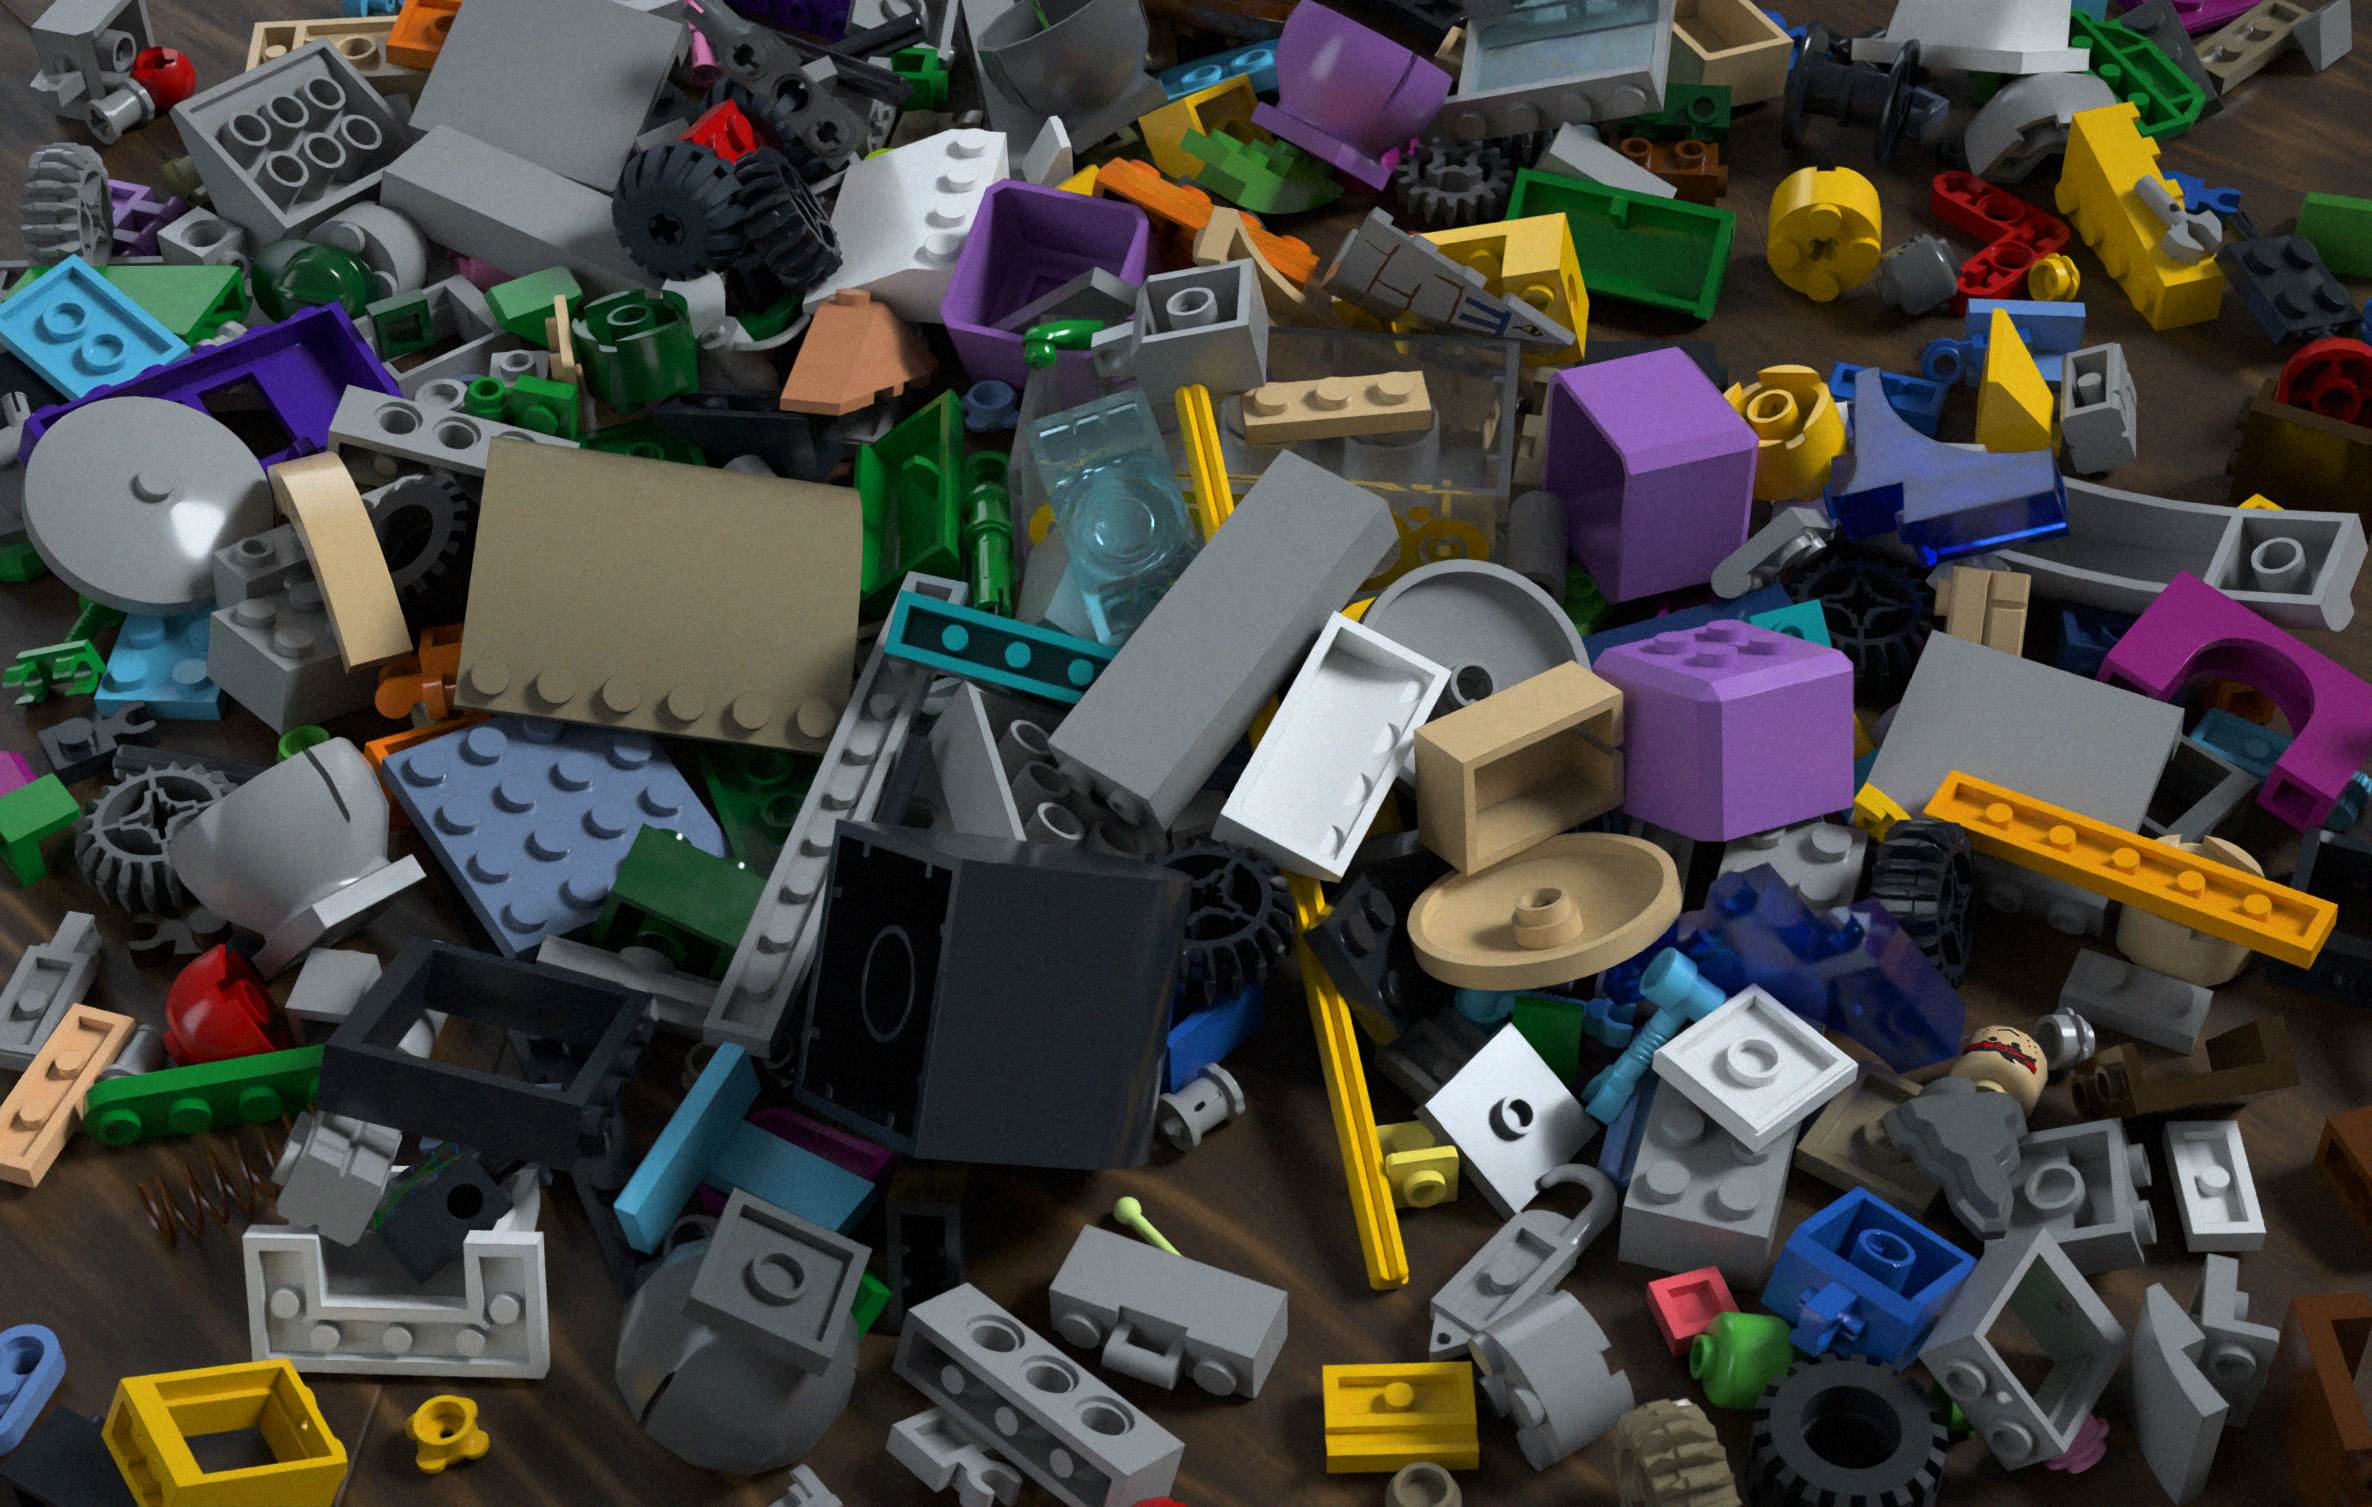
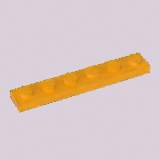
M1955 770L1950 771L1922 812V817H1935L1936 819H1944L1947 822L1959 823L1964 833H1967L1972 849L2308 970L2336 924L2337 904Z

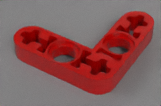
M1945 171L1934 178L1930 201L1932 212L1939 218L1990 245L1960 266L1964 276L1957 280V294L1948 300L1949 306L1955 312L1966 316L1968 298L2012 300L2028 289L2029 270L2036 261L2044 259L2045 256L2051 253L2067 256L2070 230L2060 220L1965 171ZM1991 217L2005 218L2010 221H1997L1991 219ZM2001 264H2008V265H2014V266H2017V267H2020V268H2019V269H2009V268L2001 267V266H1999V265H2001Z

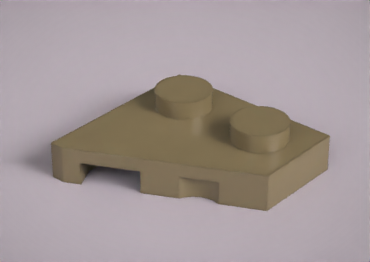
M1538 365L1536 367L1533 380L1532 415L1526 414L1520 448L1511 482L1510 507L1514 500L1522 494L1542 490L1550 376L1560 371L1558 368Z

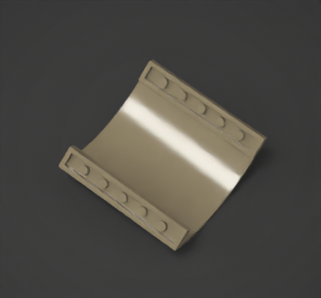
M491 436L453 708L825 757L848 706L851 694L863 551L862 503L858 489Z

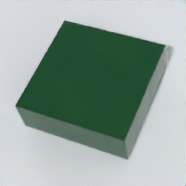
M420 288L365 305L374 349L381 362L436 345L427 299Z

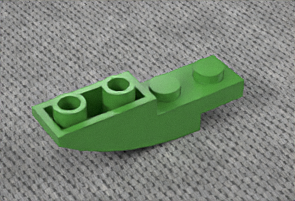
M1189 127L1179 145V148L1206 162L1196 180L1197 183L1235 204L1253 211L1268 214L1303 212L1340 198L1345 190V187L1327 178L1332 169L1331 167L1279 138L1273 148L1256 138H1253L1248 147L1213 128L1208 138Z

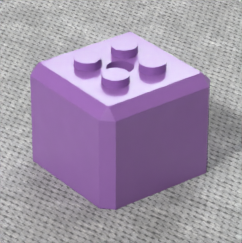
M1006 178L986 188L939 310L965 372L973 385L986 380H998L1008 384L1019 397L1106 416L1125 406L1135 376L1099 377L1091 351L1056 350V362L1054 365L1048 368L1031 367L1023 359L1025 346L1021 342L1024 335L988 327L1094 267H1099L1137 288L1142 286L1148 276L1165 273L1149 221L1140 206ZM1135 314L1110 326L1109 328L1134 321Z
M1677 346L1557 371L1550 376L1541 491L1559 496L1568 505L1570 511L1568 552L1584 573L1593 577L1598 585L1597 590L1610 606L1710 584L1711 575L1716 566L1747 542L1759 436L1691 357Z
M1732 619L1716 620L1707 623L1706 626L1684 631L1664 632L1657 634L1654 638L1606 648L1595 661L1592 673L1623 692L1624 743L1614 748L1624 754V804L1614 808L1615 810L1698 841L1724 842L1853 807L1854 669L1853 663L1842 651Z

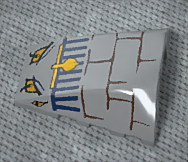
M1377 206L1367 215L1359 231L1353 228L1345 236L1319 288L1323 292L1374 315L1430 334L1489 348L1552 356L1570 347L1577 335L1513 294L1504 293L1501 300L1482 289L1488 279L1472 267L1466 265L1463 267L1437 252L1439 246L1419 233H1414L1412 237L1391 225L1394 217Z

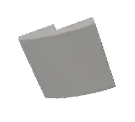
M2158 1282L2146 1288L2123 1375V1388L2127 1412L2136 1440L2158 1481L2178 1507L2203 1494L2229 1405L2197 1368L2206 1339L2205 1335Z

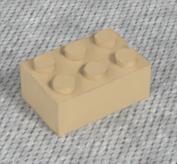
M1676 0L1666 83L1732 86L1731 107L1744 104L1752 105L1761 100L1783 96L1794 40L1749 0Z
M1573 660L1413 729L1419 842L1466 876L1624 804V754L1614 748L1624 743L1623 692Z

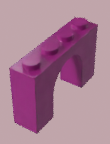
M2182 569L2106 655L2095 681L2167 703L2184 685L2206 678L2234 680L2262 692L2286 716L2292 729L2293 742L2274 765L2255 803L2302 833H2305L2306 826L2320 829L2372 763V685Z

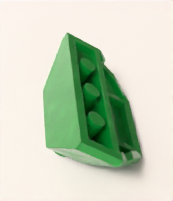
M2080 8L2071 9L2068 47L2090 49L2088 71L2061 73L2096 75L2108 84L2117 104L2133 101L2141 115L2139 122L2134 125L2142 138L2152 136L2157 144L2189 131L2205 106L2207 95L2150 39L2114 23L2094 20L2091 13Z

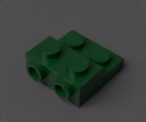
M1666 83L1663 111L1618 118L1617 137L1618 139L1640 137L1653 141L1675 142L1697 140L1702 143L1726 145L1730 126L1732 86Z

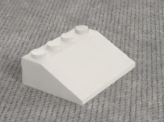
M977 128L967 130L950 129L849 165L830 220L831 226L837 232L836 237L840 243L839 247L842 252L840 257L843 264L837 269L835 274L827 279L828 282L815 290L810 289L806 292L802 305L803 314L815 315L818 306L827 297L836 296V290L861 289L869 291L870 299L886 301L903 321L944 324L939 310L984 192L988 186L1004 178L1009 179L1006 132H991Z

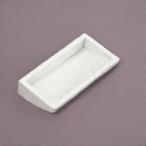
M1334 610L1224 805L1210 838L1220 843L1226 839L1228 846L1237 851L1251 847L1257 860H1272L1273 866L1320 880L1339 883L1414 744L1413 729L1425 724L1452 671Z

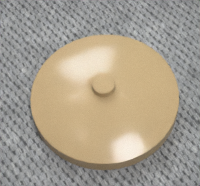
M1597 832L1560 834L1469 876H1466L1457 868L1452 869L1432 883L1418 897L1409 912L1407 929L1417 963L1426 973L1437 980L1475 990H1524L1580 979L1606 970L1635 956L1656 942L1672 926L1681 910L1683 897L1676 865L1670 855L1659 846L1637 837L1622 834Z

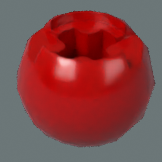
M162 46L147 48L135 58L129 71V78L134 79L145 88L153 101L155 109L171 111L173 105L191 98L195 90L196 72L191 62L184 53L174 49H162Z

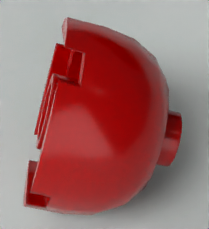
M2331 337L2311 342L2294 353L2281 371L2275 401L2372 430V347L2360 340L2343 337Z
M219 944L186 966L169 989L165 1014L170 1030L163 1034V1041L169 1054L180 1067L294 1049L288 1026L283 1027L275 1034L270 1011L278 1006L257 973L238 952L233 950L225 955L224 944Z

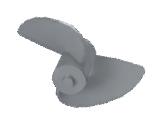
M805 313L781 334L755 342L735 317L726 316L716 320L695 340L701 365L698 375L699 388L781 391L777 380L778 371L771 361L787 341L807 326L811 317L808 313ZM713 453L714 455L720 457L721 459H725V458H723V457H721V456H719V455Z

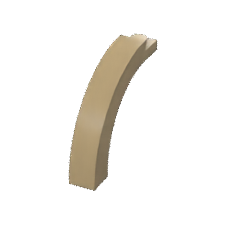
M328 451L268 466L267 473L273 490L272 497L276 525L281 526L292 522L300 538L317 581L346 675L408 659L413 652V646L392 579L367 511L341 459L333 451Z

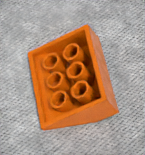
M1116 157L1100 168L1095 178L1091 196L1141 207L1149 221L1165 273L1199 267V264L1193 261V245L1198 230L1201 227L1207 228L1215 206L1210 203V198L1195 187L1181 185L1179 188L1161 179L1160 173L1154 167L1140 160L1133 159L1129 163ZM1238 210L1249 237L1268 263L1295 289L1303 294L1320 258L1311 254L1310 247L1301 240L1288 235H1282L1279 238L1261 229V224L1257 219Z

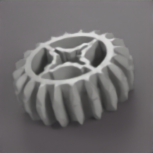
M52 143V145L39 146L37 151L32 153L28 160L29 166L23 172L25 184L20 189L23 196L22 207L19 208L22 213V226L20 230L24 234L25 242L23 249L29 256V268L30 266H57L74 253L89 266H107L111 259V250L115 247L113 230L116 226L113 223L115 207L112 206V188L108 185V171L103 166V160L98 153L94 152L91 146H81L78 143Z

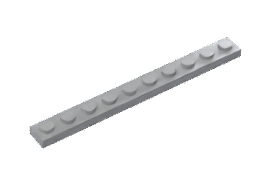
M908 571L900 588V591L902 589L964 607L968 603V583ZM900 591L703 1024V1040L705 1045L719 1048L726 1040L746 1047L749 1055L771 1059L815 957L836 818L873 823L908 734L912 733L937 673L890 661L883 652Z

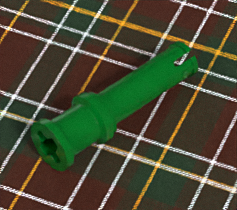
M993 484L981 485L972 489L965 496L962 503L963 518L967 523L963 532V548L972 559L973 609L1012 619L1009 557L1015 552L1017 547V532L1012 524L1016 516V502L1012 494L1003 487Z

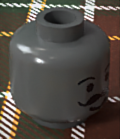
M1921 233L1881 255L1880 267L1883 275L1874 279V282L1889 309L1899 305L1907 315L1916 317L1952 299L1958 291L1957 280L1964 275L1958 260L1944 237L1935 240L1931 235Z

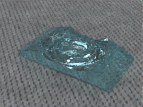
M1143 385L1023 424L1049 508L1059 530L1081 599L1099 644L1118 649L1124 647L1202 550Z

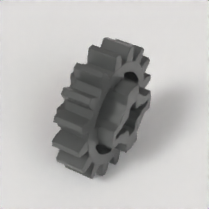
M1437 137L1433 138V145L1429 148L1417 143L1414 145V155L1403 153L1401 155V165L1396 166L1395 190L1398 191L1397 201L1399 204H1408V213L1410 215L1421 212L1426 213L1425 222L1432 223L1438 218H1444L1447 227H1453L1456 219H1464L1466 223L1472 226L1476 225V217L1478 215L1491 220L1495 218V208L1506 209L1508 207V197L1512 196L1513 172L1510 171L1511 161L1510 159H1500V149L1497 147L1486 151L1483 150L1482 140L1474 141L1469 145L1463 143L1454 145L1453 142L1445 144Z

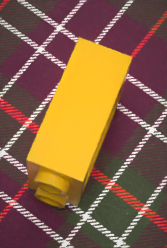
M289 1358L121 1378L101 1433L138 1507H331L339 1484L344 1480L347 1472L348 1460L343 1444L340 1440L334 1438L317 1408L313 1392L310 1388L304 1386ZM259 1427L278 1464L202 1474L183 1437Z

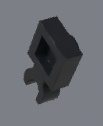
M144 701L128 703L119 708L114 717L103 720L98 710L37 732L42 750L58 780L64 787L114 769L111 766L112 757L116 755L118 747L122 744L128 743L154 748L162 742L157 724L154 720L150 721Z

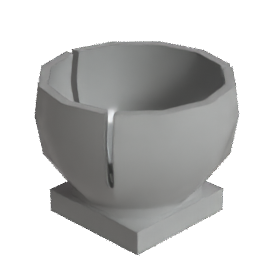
M341 737L312 746L304 753L301 751L249 780L211 805L187 824L166 847V851L181 882L212 915L263 934L266 944L251 959L265 981L305 961L312 947L328 949L364 930L426 877L412 854L393 864L387 859L388 801L372 765L349 739Z

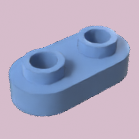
M18 1325L0 1334V1456L10 1452L20 1443L65 1373L66 1361L59 1341L50 1329L41 1325ZM35 1368L33 1372L21 1375L24 1371Z

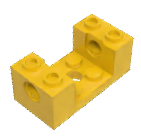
M1565 212L1420 234L1439 246L1437 252L1463 267L1464 265L1470 266L1488 279L1482 289L1499 300H1501L1504 293L1513 294L1577 335L1570 347L1552 356L1522 352L1527 368H1534L1537 365L1548 366L1584 361L1589 301ZM1332 296L1331 304L1336 318L1368 336L1419 357L1421 341L1447 338L1374 315Z

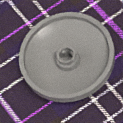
M133 396L104 399L77 408L63 416L43 434L30 456L22 484L21 510L24 525L29 539L44 563L57 577L81 595L112 609L132 614L175 616L193 613L215 605L212 553L236 544L244 538L257 536L273 529L274 504L271 488L261 465L250 449L232 431L212 417L186 405L158 398Z
M1445 560L1419 567L1405 574L1383 590L1370 603L1358 621L1363 626L1452 671L1425 724L1571 660L1592 672L1588 654L1581 637L1569 617L1555 600L1526 577L1511 569L1480 560ZM1413 744L1392 785L1414 801H1417Z

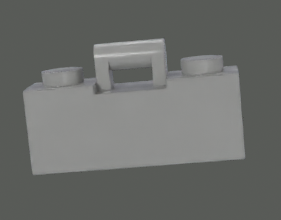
M1088 1224L1084 1226L1049 1288L1053 1330L1060 1332L1068 1342L1075 1346L1086 1349L1094 1348L1096 1345L1104 1347L1101 1360L1103 1367L1169 1390L1174 1388L1182 1371H1185V1376L1194 1378L1199 1386L1210 1393L1225 1396L1234 1392L1254 1399L1257 1397L1287 1338L1286 1291Z

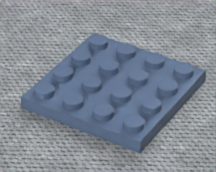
M499 715L382 759L380 775L505 958L525 963L536 959L542 943L546 940L548 934L574 942L591 937L610 890L643 823L655 829L666 828L684 835L692 843V846L718 858H734L727 837L652 734Z

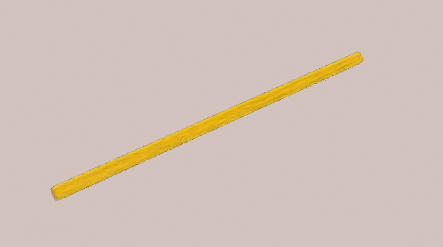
M1196 383L1190 387H1179L1174 396L1205 542L1207 544L1235 508L1208 390L1202 384ZM1277 692L1247 729L1253 754L1280 708ZM1278 868L1279 875L1287 877V884L1291 889V896L1293 897V905H1296L1297 908L1295 947L1370 1285L1377 1291L1401 1288L1408 1282L1409 1270L1349 1007L1301 936L1325 906L1320 880Z

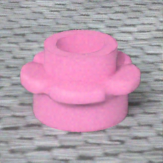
M2090 1412L2066 1453L2044 1460L2046 1467L2051 1470L2066 1468L2070 1473H2079L2094 1465L2106 1451V1445L2102 1439L2106 1437L2109 1425L2105 1418H2098L2096 1420Z

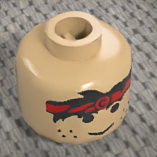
M1993 1025L1978 1029L1964 1041L1948 1076H1964L1971 1079L1977 1092L2011 1093L2013 1100L2022 1103L2026 1119L2031 1115L2047 1081V1060L2040 1046L2027 1034L2012 1027Z

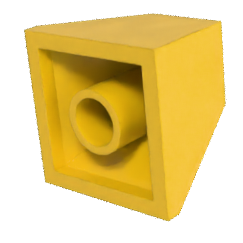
M1243 73L1137 118L1157 168L1176 180H1179L1186 174L1196 181L1206 163L1179 148L1189 127L1208 138L1213 128L1248 147L1253 138L1272 148L1275 145L1271 132L1250 121L1259 102L1247 73Z
M1993 308L1978 395L1974 444H1985L1989 454L2045 471L2047 457L2059 458L2063 433L2060 423L2052 422L2054 397L2006 310Z

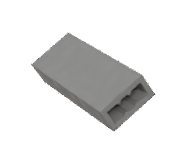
M442 123L438 124L383 170L379 206L389 210L395 207L405 212L418 225L425 238L489 264L516 278H521L557 265H565L583 291L582 299L577 304L583 308L602 297L633 289H644L646 299H660L661 289L666 280L648 273L649 266L646 264L639 267L629 257V254L632 252L629 247L622 248L615 232L616 227L612 221L611 204L614 200L613 198ZM727 269L718 274L724 284L725 302L733 287L732 275L728 273Z
M1283 449L1047 740V744L1060 766L1056 771L1060 779L1081 795L1088 796L1093 791L1107 799L1110 808L1127 822L1139 825L1143 820L1165 833L1316 643L1334 610L1338 613L1342 610L1399 538L1387 500Z

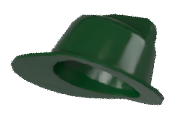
M278 239L265 245L254 259L250 273L252 293L259 308L276 323L288 320L293 314L305 307L314 306L319 308L335 301L340 303L351 321L367 315L365 305L379 301L377 281L369 265L355 253L339 247L301 239Z

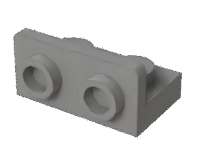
M2208 1253L2186 1311L2187 1316L2206 1337L2197 1368L2229 1405L2224 1425L2245 1428L2278 1349L2279 1331L2275 1328L2245 1322L2249 1296L2248 1293L2236 1291L2239 1260Z

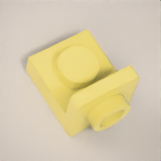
M1421 1120L1376 1126L1394 1209L1412 1206L1423 1208L1437 1203L1457 1201L1459 1157L1455 1146H1442Z

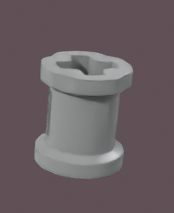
M130 78L118 83L117 91L101 101L92 99L83 106V116L88 127L100 141L109 145L120 140L121 132L137 122L145 124L155 117V106L150 95L137 81Z
M1207 1063L1198 1070L1197 1079L1174 1095L1163 1093L1159 1096L1155 1120L1169 1142L1179 1150L1190 1152L1199 1146L1202 1134L1224 1119L1235 1121L1244 1114L1246 1109L1243 1094L1229 1072L1220 1068L1216 1063ZM1202 1102L1204 1107L1195 1112L1194 1107Z

